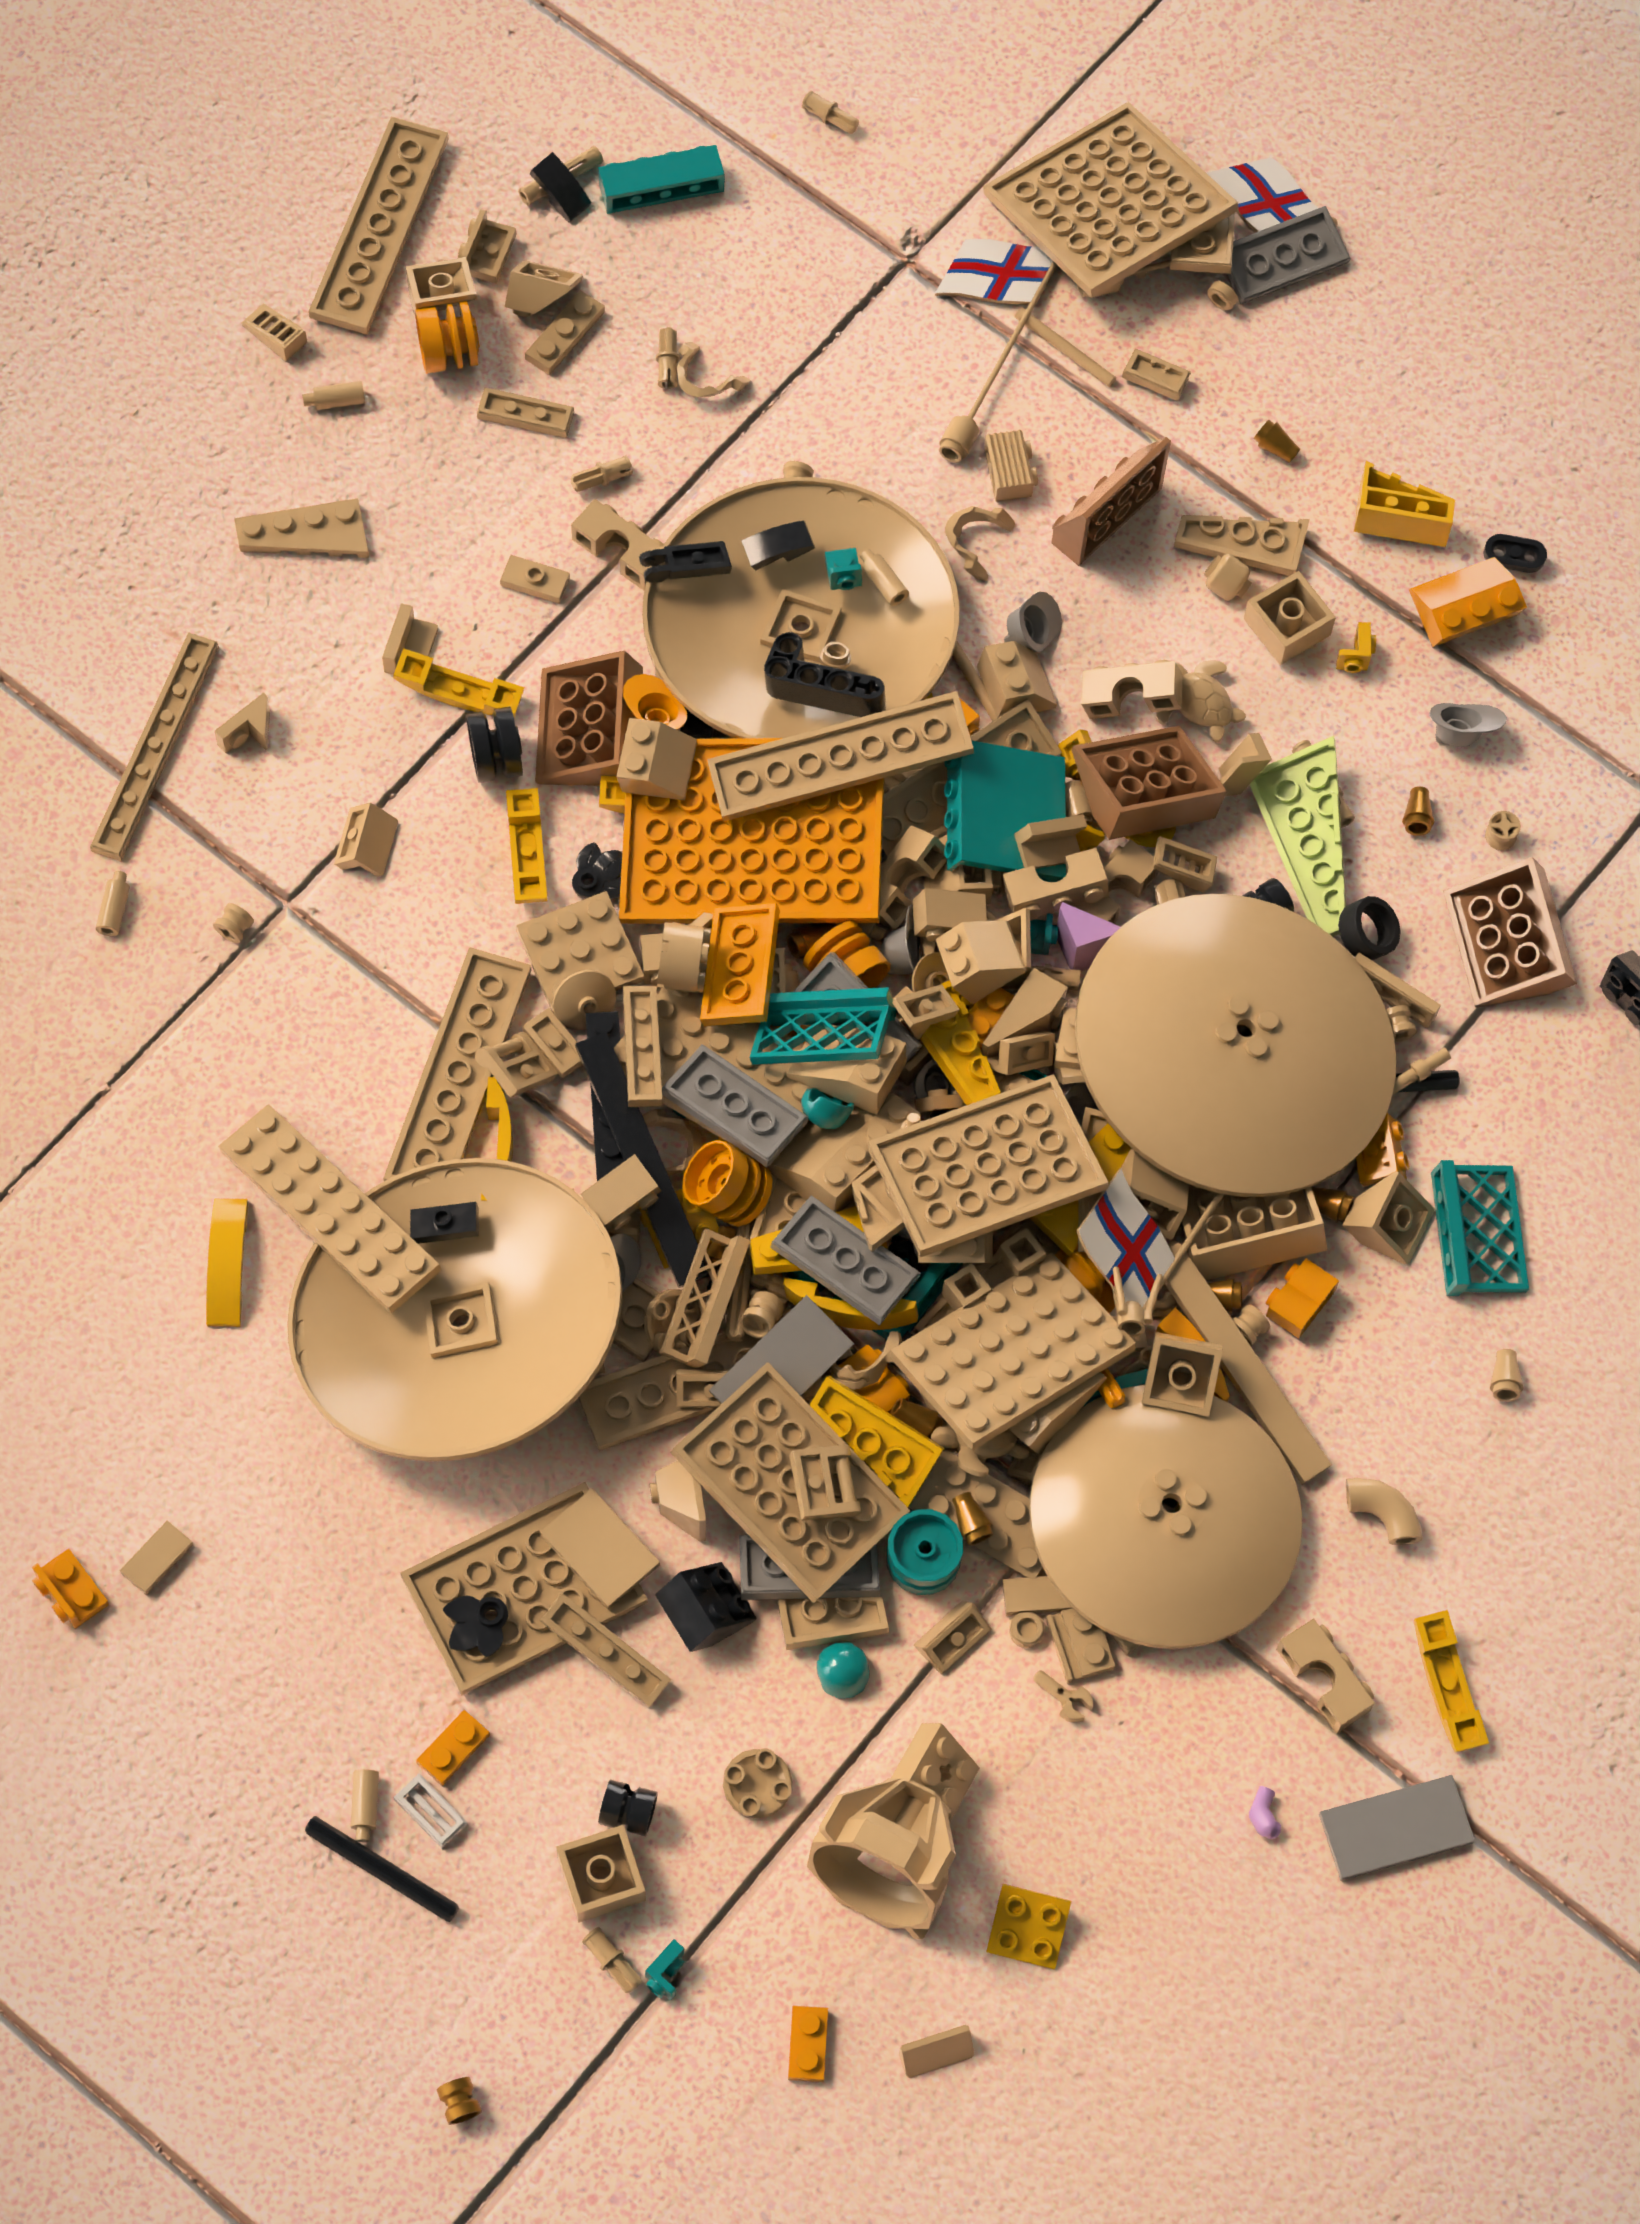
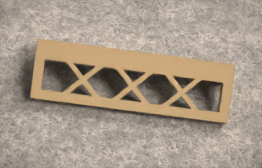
M709 1229L703 1231L660 1354L695 1369L707 1364L750 1243L749 1239L740 1235L730 1239ZM710 1240L725 1246L721 1260L711 1263L706 1251ZM702 1260H703L705 1266L702 1267V1268H700L701 1263H702ZM719 1265L717 1272H715L714 1266ZM707 1270L713 1283L709 1291L701 1294L695 1280L698 1273ZM691 1291H692L694 1297L691 1298V1299H689L690 1294H691ZM708 1295L707 1300H706V1303H705L704 1300H703V1297H705V1296ZM697 1301L702 1314L698 1322L690 1325L684 1311L687 1304ZM680 1322H681L682 1325H683V1328L678 1330V1327H679ZM697 1326L694 1334L691 1328ZM684 1331L691 1344L687 1355L671 1348L675 1336Z

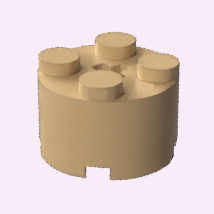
M665 922L657 988L695 993L703 992L711 929Z

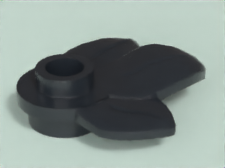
M595 842L588 844L580 851L576 858L578 871L572 878L574 892L585 899L607 891L610 899L620 897L622 851L610 850L602 853ZM588 878L594 880L590 885L582 883L583 880Z
M466 1595L452 1600L443 1608V1612L456 1622L449 1639L450 1649L468 1651L478 1646L479 1651L486 1658L499 1650L503 1642L502 1627L508 1620V1609L502 1600L496 1597H486L478 1600ZM493 1610L498 1615L494 1620H487L484 1617L485 1613Z

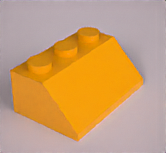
M1495 557L1409 589L1432 647L1515 617L1527 608L1515 577Z

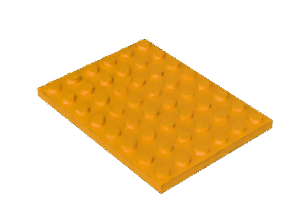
M783 738L697 739V747L685 800L626 793L619 920L621 924H665V922L691 924L704 912L713 914L714 908L777 903L780 909L779 923H844L847 921L879 923L885 778L724 822L707 759Z

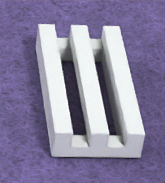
M420 1773L393 1797L395 1802L441 1849L447 1845L450 1839L453 1840L461 1829L463 1830L468 1825L467 1821ZM417 1785L455 1822L452 1827L414 1789ZM407 1795H409L440 1826V1828L445 1832L443 1836H441L405 1799Z

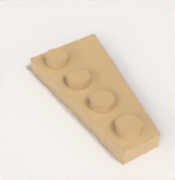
M358 498L234 518L240 552L280 554L282 551H297L299 555L321 552L329 553V556L342 557L343 554H358L359 558H369Z
M1182 515L1174 547L1211 557H1216L1217 555L1222 557L1225 554H1231L1247 566L1290 576L1297 571L1310 519H1299L1298 522L1284 521L1283 518H1270V521L1252 520V517H1239L1238 520L1223 519L1222 516Z

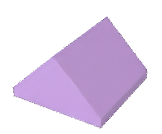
M1062 902L1057 921V941L1069 969L1081 971L1089 969L1097 953L1120 926Z

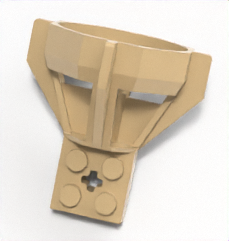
M922 1723L891 1778L881 1783L836 1796L812 1841L807 1868L837 1902L887 1928H905L914 1939H923L941 1908L948 1884V1870L956 1856L950 1822L980 1767L942 1723ZM863 1852L878 1857L904 1874L912 1881V1886L895 1882L876 1873L857 1858Z

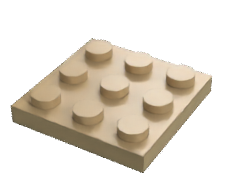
M607 891L516 925L517 934L553 1013L552 1001L554 993L559 984L573 973L583 970L599 971L612 981L616 991L623 989V986H630L644 980L642 969Z

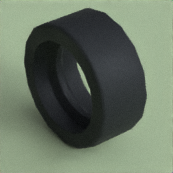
M1367 896L1347 905L1340 914L1338 924L1340 937L1345 948L1354 957L1361 953L1373 961L1391 953L1399 944L1401 934L1399 920L1392 907L1381 898ZM1362 912L1370 917L1377 929V945L1367 938L1362 928Z

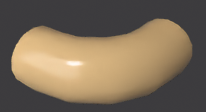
M1365 1478L1346 1479V1500L1349 1512H1369L1379 1517L1385 1524L1389 1544L1407 1545L1417 1543L1423 1539L1414 1507L1399 1490L1380 1480Z

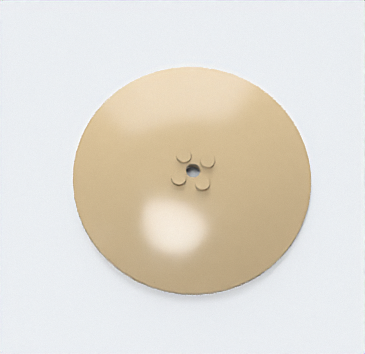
M816 477L777 478L755 482L716 497L687 517L672 532L661 549H664L665 546L723 541L725 542L732 565L730 574L671 580L668 578L658 583L646 581L642 609L643 629L648 653L657 673L674 697L687 710L707 725L734 738H787L860 718L858 716L776 699L767 693L764 665L775 639L782 633L792 632L798 634L803 641L805 662L822 665L819 661L820 652L826 644L839 642L846 645L851 654V663L844 670L880 678L885 686L886 710L925 700L942 678L950 663L957 641L959 629L957 585L946 556L936 540L919 521L891 500L857 485L837 480ZM805 521L815 549L789 562L782 557L757 571L751 567L742 540L776 526ZM856 548L861 567L864 564L860 558L862 552L870 549L874 555L880 554L909 591L908 597L901 604L891 606L863 569L862 586L854 587L850 590H831L825 563V552ZM797 622H804L809 625V628L805 631H797L792 626Z
M1203 894L1177 898L1156 905L1132 918L1107 940L1088 969L1079 992L1075 1016L1076 1050L1087 1088L1097 1107L1122 1140L1141 1157L1165 1173L1195 1187L1234 1196L1266 1197L1301 1191L1317 1185L1340 1172L1366 1148L1387 1114L1396 1078V1051L1390 1020L1379 993L1361 965L1336 939L1308 919L1276 904L1239 895ZM1237 1026H1247L1251 1030L1252 1036L1244 1037L1240 1035L1237 1031Z
M486 1158L453 1159L435 1162L393 1176L364 1193L409 1236L411 1209L477 1202L479 1207L478 1237L419 1244L440 1264L442 1271L392 1314L316 1242L311 1247L294 1283L289 1303L287 1321L288 1344L294 1369L310 1401L333 1427L355 1442L386 1455L409 1460L450 1461L494 1452L523 1440L556 1419L584 1392L600 1370L617 1332L622 1304V1280L617 1254L606 1228L594 1210H591L586 1201L572 1188L553 1176L523 1164ZM481 1193L487 1201H481ZM462 1315L469 1317L465 1325L460 1327L453 1326V1322L457 1317Z

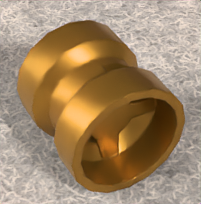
M470 2077L452 2080L436 2089L440 2101L448 2106L445 2111L448 2125L470 2120L482 2113L478 2100L471 2098L474 2087Z

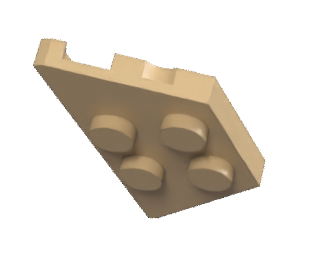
M876 1165L852 1182V1192L867 1245L870 1251L873 1252L905 1228V1224Z

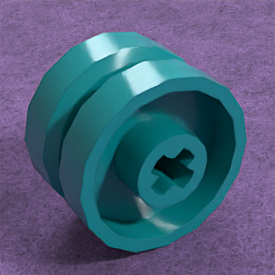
M917 1509L903 1515L893 1525L886 1551L887 1569L893 1581L903 1590L916 1595H933L945 1590L956 1579L963 1556V1537L956 1523L946 1514L933 1509Z

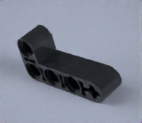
M786 632L775 639L764 665L766 690L771 697L858 717L886 710L885 686L880 678L805 662L803 641L798 634Z

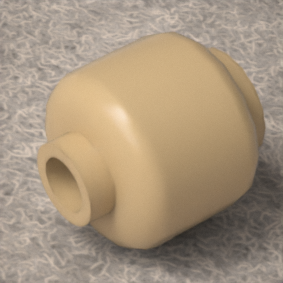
M1225 554L1222 557L1217 555L1204 573V576L1207 578V588L1226 601L1233 599L1236 595L1242 598L1252 584L1248 580L1250 568L1231 554Z

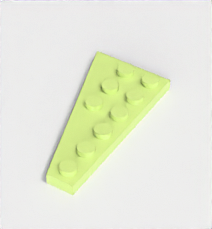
M1332 736L1268 764L1250 783V787L1306 918L1332 937L1340 934L1338 924L1340 914L1346 907L1336 740Z

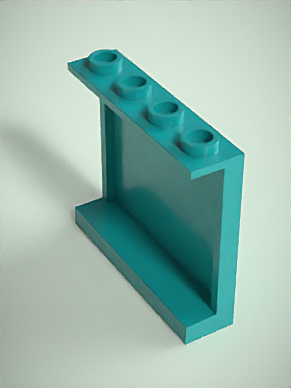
M972 741L973 754L944 761V765L947 768V782L944 788V795L947 798V812L944 818V825L947 828V842L944 849V855L947 858V870L952 871L959 865L1007 873L1022 869L1024 865L1014 834L1029 823L1066 817L1065 757ZM1066 864L1035 869L1039 878L1046 882H1057L1066 876Z

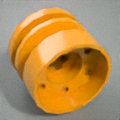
M467 301L459 302L460 317H455L452 304H447L446 319L441 320L435 306L415 309L420 350L426 374L446 371L447 356H453L458 369L463 368L462 354L467 353L470 367L478 366V352L480 348L475 318L469 309Z
M855 921L844 922L825 933L808 950L803 959L805 968L812 972L830 952H835L868 988H876L883 981L890 970L891 963L877 947L869 946L870 938L865 933H862V928Z
M715 1140L701 1147L689 1161L684 1173L682 1187L684 1197L691 1204L705 1212L712 1213L714 1217L722 1219L723 1222L729 1225L740 1227L749 1224L764 1209L771 1195L773 1180L768 1167H765L751 1156L744 1155L741 1150L729 1143Z

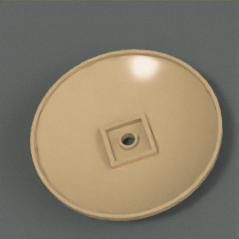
M1145 1385L1122 1389L1125 1394V1402L1123 1405L1113 1409L1107 1405L1103 1397H1099L1082 1407L1052 1437L1040 1458L1032 1481L1029 1506L1031 1533L1039 1560L1048 1578L1067 1603L1086 1620L1105 1632L1135 1644L1168 1649L1192 1648L1208 1645L1240 1632L1264 1614L1278 1598L1291 1576L1299 1554L1302 1537L1301 1503L1296 1482L1284 1456L1270 1436L1254 1420L1235 1406L1216 1396H1213L1209 1417L1144 1404L1142 1399ZM1166 1498L1175 1499L1180 1505V1511L1176 1513L1167 1512L1162 1506V1500Z

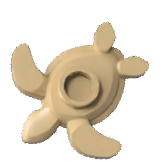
M1203 661L1196 665L1194 672L1188 673L1180 663L1176 662L1183 675L1182 709H1180V712L1189 721L1210 727L1211 739L1219 743L1225 732L1223 726L1228 725L1230 722L1239 723L1246 718L1244 711L1232 708L1227 691L1221 683L1213 678V676L1225 673L1227 666L1221 661ZM1173 710L1156 712L1157 721L1161 725H1166Z
M944 1418L942 1427L936 1428L931 1435V1440L944 1448H954L959 1453L958 1466L962 1470L979 1477L988 1475L989 1469L983 1464L987 1458L1000 1457L1007 1453L1021 1459L1029 1456V1450L1025 1446L1017 1444V1436L1009 1429L973 1451Z

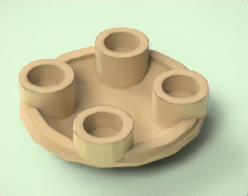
M668 1289L657 1294L646 1310L644 1331L648 1342L657 1352L661 1351L682 1292L680 1289ZM692 1293L690 1294L689 1299L694 1297ZM697 1301L687 1304L684 1311L690 1325L698 1322L701 1317ZM680 1322V1325H679V1327H678V1330L683 1328V1325H682L681 1322ZM697 1326L691 1328L694 1334ZM685 1331L675 1336L672 1349L679 1350L691 1345Z
M768 1748L751 1749L741 1752L730 1761L724 1771L723 1789L726 1800L735 1811L746 1817L760 1819L774 1815L785 1806L791 1795L793 1781L789 1767L774 1751Z

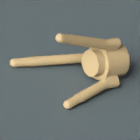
M1114 1267L1113 1275L1116 1293L1113 1288L1112 1292L1118 1318V1329L1121 1330L1122 1327L1130 1337L1139 1336L1144 1332L1145 1324L1152 1323V1312L1163 1276L1162 1274H1157L1146 1309L1144 1310L1138 1302H1125L1120 1270L1118 1267Z

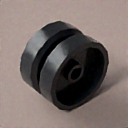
M511 706L494 709L492 714L494 730L489 729L487 717L482 711L466 714L469 742L478 783L495 780L497 775L495 760H499L502 773L506 778L523 776L522 746Z

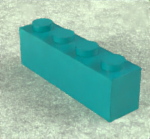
M717 145L698 146L694 149L679 152L670 151L664 155L640 157L632 161L613 162L598 167L599 187L607 214L724 192L725 174Z

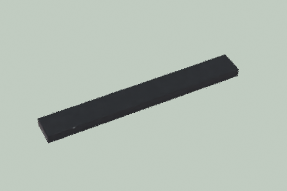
M603 1032L575 1043V1048L623 1160L626 1161L635 1154L662 1190L657 1194L659 1199L645 1209L676 1284L678 1288L684 1287L698 1244L639 1107H628L627 1079L607 1032ZM702 1260V1263H701L700 1268H702V1267L705 1266L703 1260ZM705 1270L698 1273L695 1282L710 1276L708 1271Z

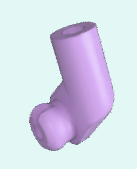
M1259 1786L1249 1811V1819L1259 1835L1268 1839H1275L1281 1833L1280 1823L1276 1821L1269 1810L1275 1792L1270 1788Z

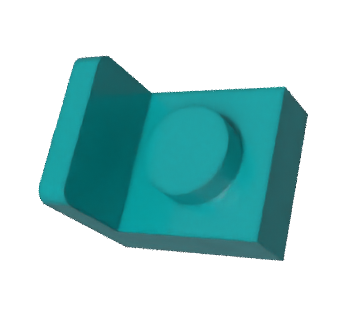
M856 548L825 552V563L831 590H850L854 587L862 586V567L858 561Z
M1047 913L1046 920L1034 919L1030 921L1031 954L1049 955L1050 944H1057L1058 926L1052 925L1053 914Z
M675 1939L645 1970V1978L648 1980L646 1986L660 1999L664 1995L669 2000L676 1996V1988L664 1977L666 1974L670 1978L673 1977L685 1963L681 1959L684 1956L685 1948Z

